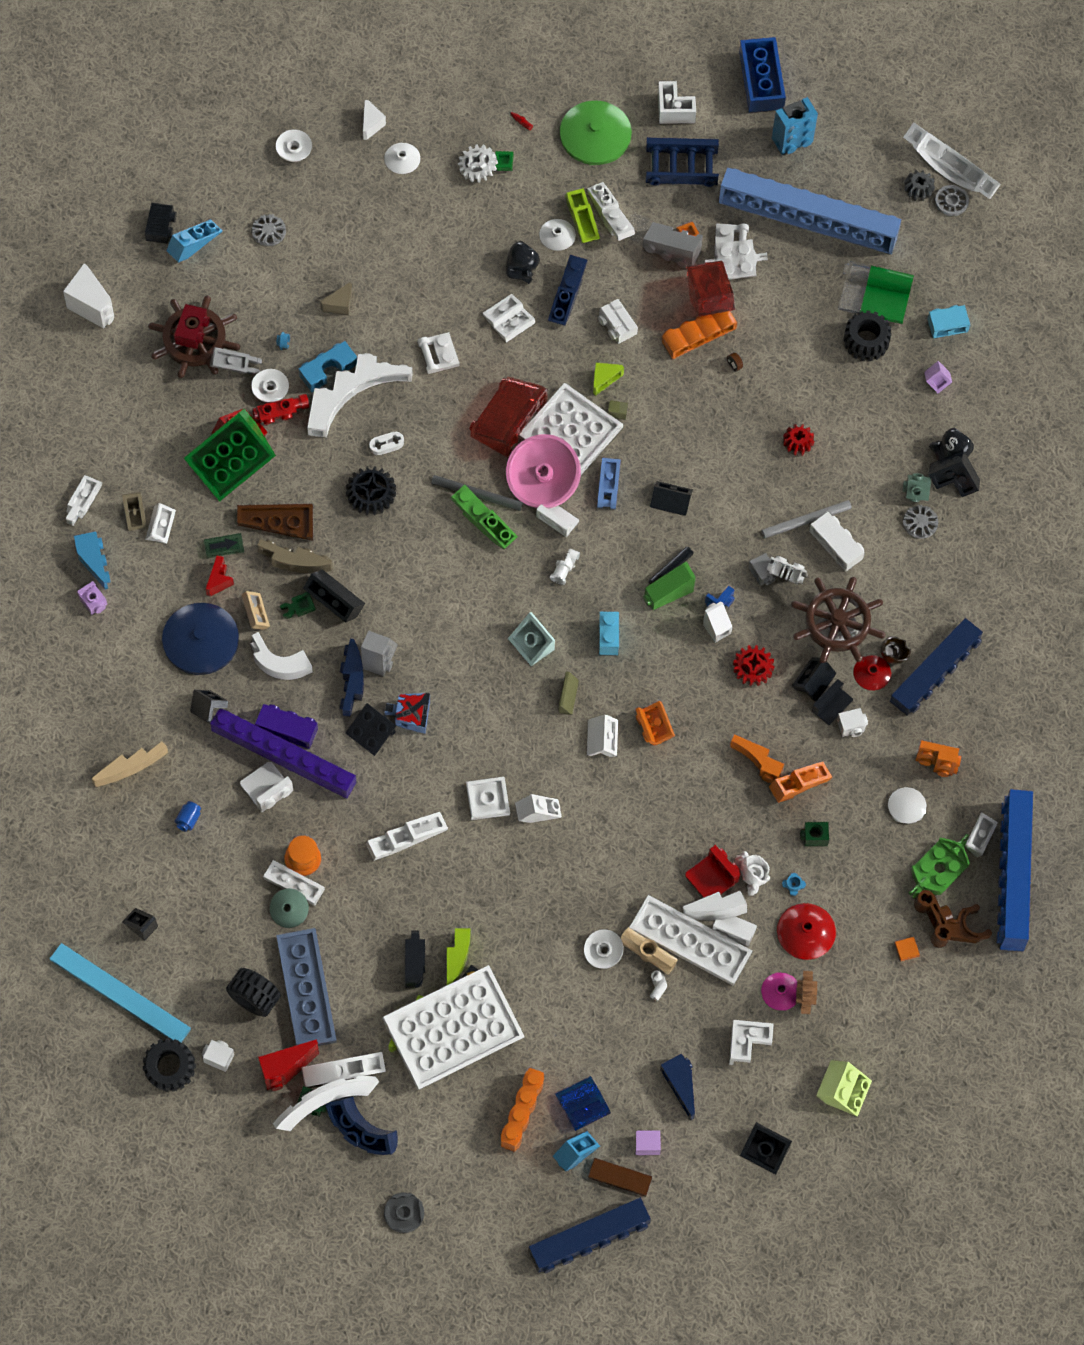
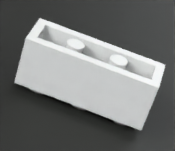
M827 512L811 524L809 532L845 572L863 559L864 548L860 543H856L852 539V535L847 529L842 528L835 516Z

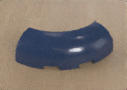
M353 1096L326 1103L327 1112L333 1125L337 1126L344 1135L343 1138L350 1144L376 1155H391L396 1151L398 1143L397 1130H383L370 1124L357 1109Z

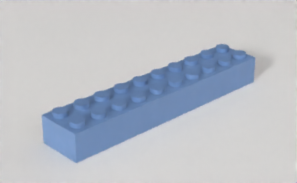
M727 168L720 189V204L892 255L898 238L902 219L896 216L885 215L876 210H868L859 205L831 199L822 194L811 193L806 189L801 190L789 184H781L772 179H764L755 174L741 172L738 169Z

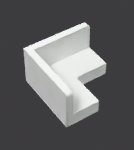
M733 1020L729 1065H733L734 1061L750 1062L752 1043L772 1045L773 1023Z

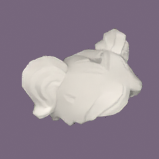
M746 851L736 856L735 864L739 867L743 880L748 884L747 893L749 896H754L758 892L759 886L770 880L768 875L769 865L761 856H749Z

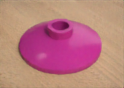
M780 972L774 973L765 979L762 984L761 994L764 1002L769 1007L782 1011L796 1005L797 980L793 976ZM783 987L785 991L779 992L778 988Z

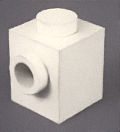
M861 708L838 713L837 722L842 737L862 735L866 725H868L866 714H862Z
M211 1040L210 1044H206L202 1051L204 1063L226 1072L235 1055L234 1050L229 1048V1045L223 1041L218 1040L216 1042Z

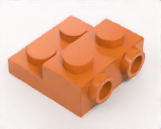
M921 740L916 761H919L924 766L933 764V772H936L941 777H948L949 775L957 774L962 756L958 755L959 748Z

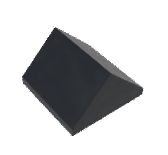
M756 1122L740 1156L776 1175L790 1149L792 1141Z

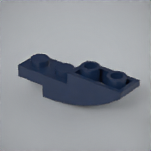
M573 255L569 256L561 284L558 287L549 314V322L566 326L583 281L582 278L587 266V259Z
M350 638L349 645H345L344 649L346 660L341 663L340 667L343 680H348L344 684L345 698H342L340 702V709L343 710V716L351 717L354 700L362 701L364 691L361 655L355 640Z

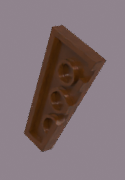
M313 504L237 505L238 526L313 541Z

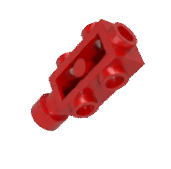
M302 394L298 395V398L283 399L252 408L254 419H258V423L264 422V425L274 423L275 419L282 418V421L292 419V415L297 412L296 409L301 408L304 410L310 408L307 395Z

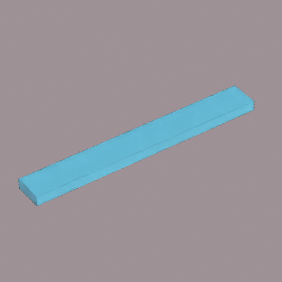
M61 943L50 957V961L171 1040L176 1039L182 1043L190 1032L191 1028L64 944Z

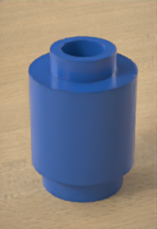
M191 801L184 804L175 819L177 828L184 832L187 830L191 831L201 814V807Z

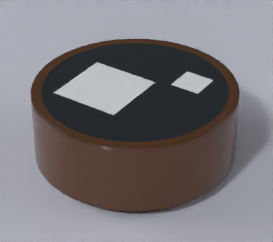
M733 352L727 356V362L735 372L743 368L742 359L737 353Z

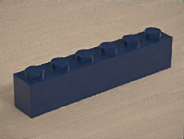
M965 618L891 695L890 702L906 716L910 712L914 714L921 706L919 703L923 699L928 700L933 694L932 689L935 686L939 688L945 681L944 677L948 673L951 675L958 666L956 664L960 660L964 662L970 655V649L972 647L976 649L981 644L983 632Z
M640 1197L530 1245L528 1251L538 1273L541 1271L548 1273L555 1269V1265L560 1263L563 1265L569 1264L574 1261L573 1257L580 1254L582 1257L587 1256L593 1252L592 1249L598 1246L600 1249L605 1248L616 1238L623 1240L629 1237V1233L637 1230V1232L646 1230L651 1222V1218Z

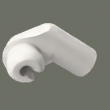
M656 970L651 974L655 988L650 997L658 1001L666 990L667 983L663 973Z

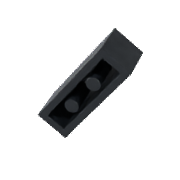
M323 569L311 573L303 587L305 591L345 623L355 619L365 605L361 599Z

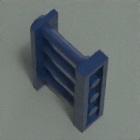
M647 137L646 152L652 154V171L646 172V183H650L653 186L659 184H696L706 187L718 185L719 174L713 173V155L718 154L719 139ZM660 152L670 154V172H659ZM678 153H686L688 155V173H677ZM696 153L706 155V173H695Z

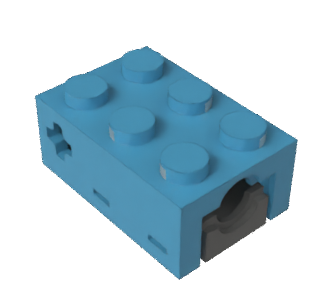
M808 97L780 108L775 112L772 140L781 155L785 153L791 154L801 146L807 147L814 140L818 113Z

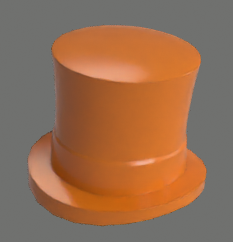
M297 836L294 838L285 852V865L287 868L303 876L314 873L321 863V853L316 842L309 836Z

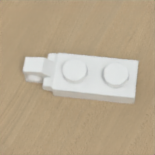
M84 475L67 504V524L74 526L78 517L83 518L99 492L102 482Z

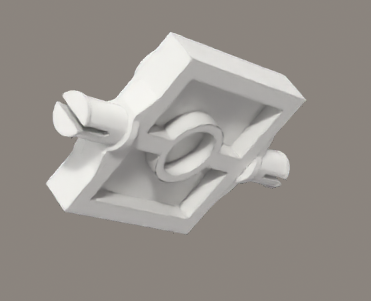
M753 239L717 243L716 259L705 260L706 268L717 266L720 280L757 276V261L768 260V257H765L767 252L756 254L753 247Z

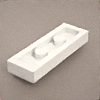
M274 860L263 876L265 880L282 889L291 888L300 891L306 897L308 903L314 906L325 890L320 884Z

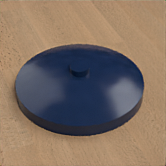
M193 603L180 608L168 619L163 629L162 644L168 660L176 668L189 674L206 675L222 669L233 659L239 645V633L234 619L223 608L210 603Z

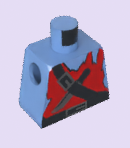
M430 693L400 694L397 704L386 703L385 715L395 716L396 726L425 734Z

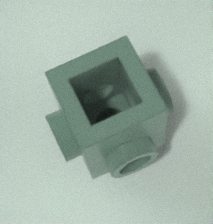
M919 473L908 475L907 481L903 482L902 490L906 492V498L913 502H919L920 500L929 501L931 479Z

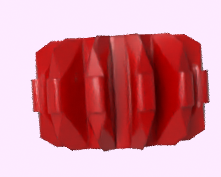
M794 424L793 428H787V433L783 435V445L787 447L788 452L794 450V455H796L800 451V454L803 456L805 451H811L815 441L813 440L814 433H810V427L804 429L803 424L800 427Z

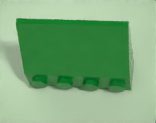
M242 409L185 456L184 460L220 502L276 455L257 423L245 409Z

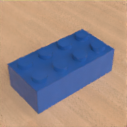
M776 37L740 40L739 55L749 113L772 111L785 107L786 96Z

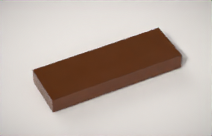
M594 1158L588 1176L590 1179L645 1197L653 1177Z

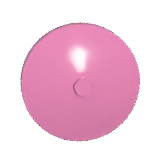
M549 434L534 435L523 440L512 451L506 466V479L512 493L523 504L536 509L541 504L549 509L567 501L577 489L581 477V465L574 449L562 438Z

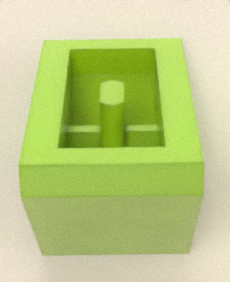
M596 362L593 394L595 396L624 375L623 365Z

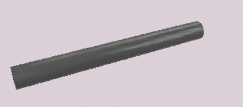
M436 475L433 476L431 484L456 492L466 485ZM466 485L479 499L521 511L523 506L521 501Z

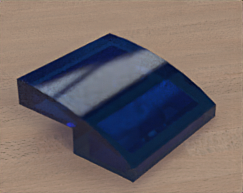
M591 1076L555 1093L558 1102L575 1131L611 1114L608 1105Z

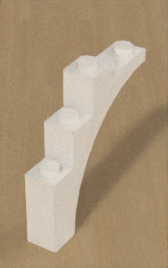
M369 353L358 354L355 373L336 371L333 390L327 388L314 389L308 422V435L327 438L335 415L348 400L357 393L381 383L393 381L411 382L413 375L412 367L407 365H390L386 362L377 363V356Z

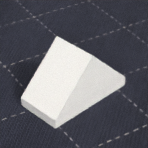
M365 100L363 140L369 139L386 125V116L369 100Z

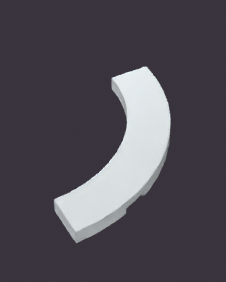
M355 1076L354 1079L345 1081L343 1078L325 1084L301 1097L302 1101L294 1107L289 1106L274 1121L273 1125L276 1129L291 1131L305 1116L326 1103L348 1096H368L379 1081L373 1076Z

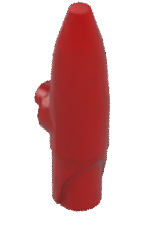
M513 112L510 113L526 129L531 130L533 128V125L525 117Z

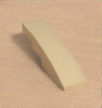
M161 741L148 753L141 748L128 759L120 755L92 778L93 785L99 787L113 783L143 770L168 753L167 746Z

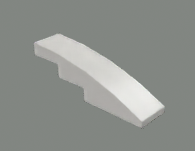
M438 812L406 822L403 827L387 831L383 836L368 840L366 846L373 860H377L446 831L448 827L441 813Z

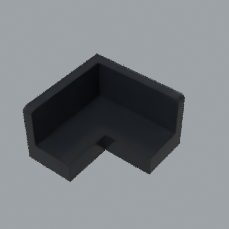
M964 450L930 464L928 475L936 489L954 483L961 497L979 491L980 478Z

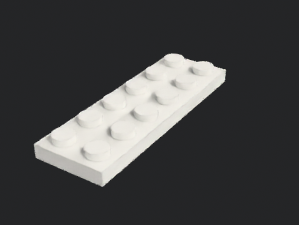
M649 895L629 927L644 938L653 940L658 946L734 986L752 954V950Z

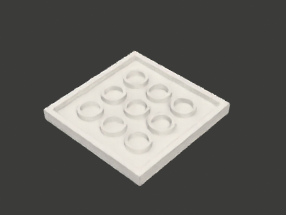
M564 383L519 433V439L523 441L539 434H549L562 438L576 452L580 461L582 475L623 428V424Z

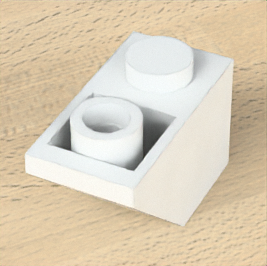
M722 602L710 604L704 614L703 626L715 643L732 632V625Z
M531 794L515 803L518 820L522 822L533 823L562 817L558 799Z

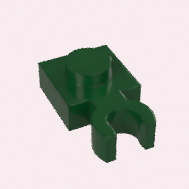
M308 592L291 598V604L284 603L280 605L281 610L289 609L287 613L283 614L285 619L291 618L295 613L298 617H301L316 610L312 597Z

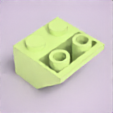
M831 1060L816 1096L830 1106L858 1116L872 1080L849 1062Z

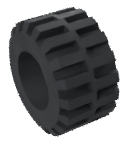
M867 310L866 313L861 311L858 315L854 314L852 319L848 320L843 342H845V349L848 348V353L850 355L854 353L853 358L857 359L859 356L861 357L860 361H865V358H868L869 362L873 360V357L876 360L879 359L880 354L883 356L886 350H888L892 333L891 326H889L888 320L884 321L885 317L883 315L878 316V312L874 311L873 314ZM870 331L877 338L874 340H864L858 333Z
M239 968L226 987L227 993L238 1005L262 1017L268 1016L281 997L280 992L273 983L259 973L247 968Z
M166 1038L165 1041L162 1039L158 1040L157 1044L153 1043L150 1050H146V1057H143V1071L146 1078L156 1088L166 1092L168 1090L174 1092L178 1088L183 1089L186 1083L189 1084L191 1082L190 1078L191 1076L194 1077V1069H196L195 1058L184 1043L176 1039ZM169 1054L177 1055L180 1059L179 1070L171 1076L160 1074L158 1071L160 1060Z

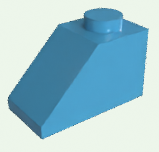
M586 1131L567 1140L553 1157L566 1172L577 1166L598 1149L600 1145Z

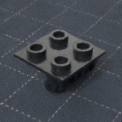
M366 703L345 734L375 756L388 737H392L396 733V730H394L396 725L370 704Z

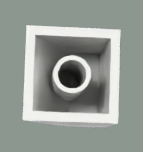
M83 264L63 291L67 309L104 329L107 324L110 325L114 320L111 298L89 267Z

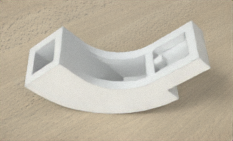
M259 632L252 635L253 642L250 644L254 651V661L266 674L278 679L292 680L312 673V665L303 650L288 657L276 656L268 650Z

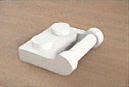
M716 224L714 258L717 255V243L733 242L734 232H739V241L746 240L749 226L747 224Z
M449 332L428 338L422 337L417 340L427 364L426 370L428 374L459 366ZM433 344L439 364H434L428 345Z

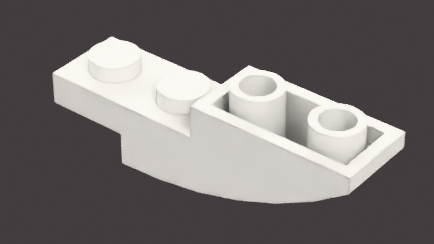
M604 182L587 188L594 206L611 235H615L619 241L635 234L633 226L620 210L618 201Z
M382 1052L301 1067L305 1087L330 1083L343 1078L351 1079L355 1076L386 1072Z

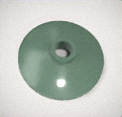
M283 889L277 892L271 900V917L281 927H297L304 922L308 915V901L296 889ZM287 904L291 906V909L288 912H286L284 909L285 905Z

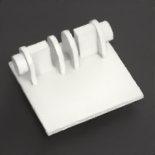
M776 556V558L771 557L773 564L769 563L767 570L770 571L769 573L779 576L783 567L780 578L783 577L787 569L788 573L785 580H788L792 571L789 581L797 585L798 583L802 584L804 578L808 576L804 566L797 563L791 565L787 562V559Z

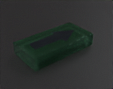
M241 533L204 539L207 559L217 555L225 556L244 552Z

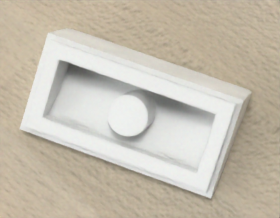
M161 503L155 505L145 540L167 544L176 510Z
M980 813L965 844L966 848L977 858L983 855L998 823L984 813Z

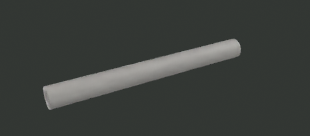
M847 500L761 530V532L764 534L763 537L765 539L812 523L827 512L835 515L852 509L851 503Z

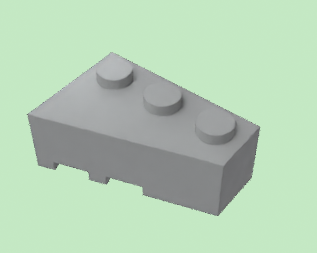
M653 222L643 238L642 247L649 253L661 255L666 261L672 260L682 268L692 269L701 253L703 235H688V231H673V227Z
M368 630L361 646L363 669L384 677L386 671L390 672L393 661L391 660L398 644L388 637Z

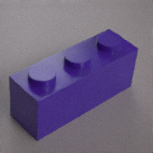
M263 704L255 722L256 726L288 742L310 749L318 731V722L314 719L300 717L293 711L286 712L280 710L279 707L269 704V706Z

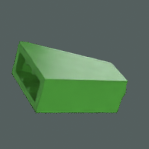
M687 562L681 564L647 586L643 596L646 605H651L652 609L655 610L694 592L696 577Z

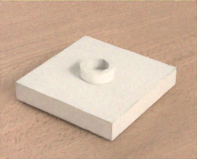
M505 777L466 782L471 820L510 815Z

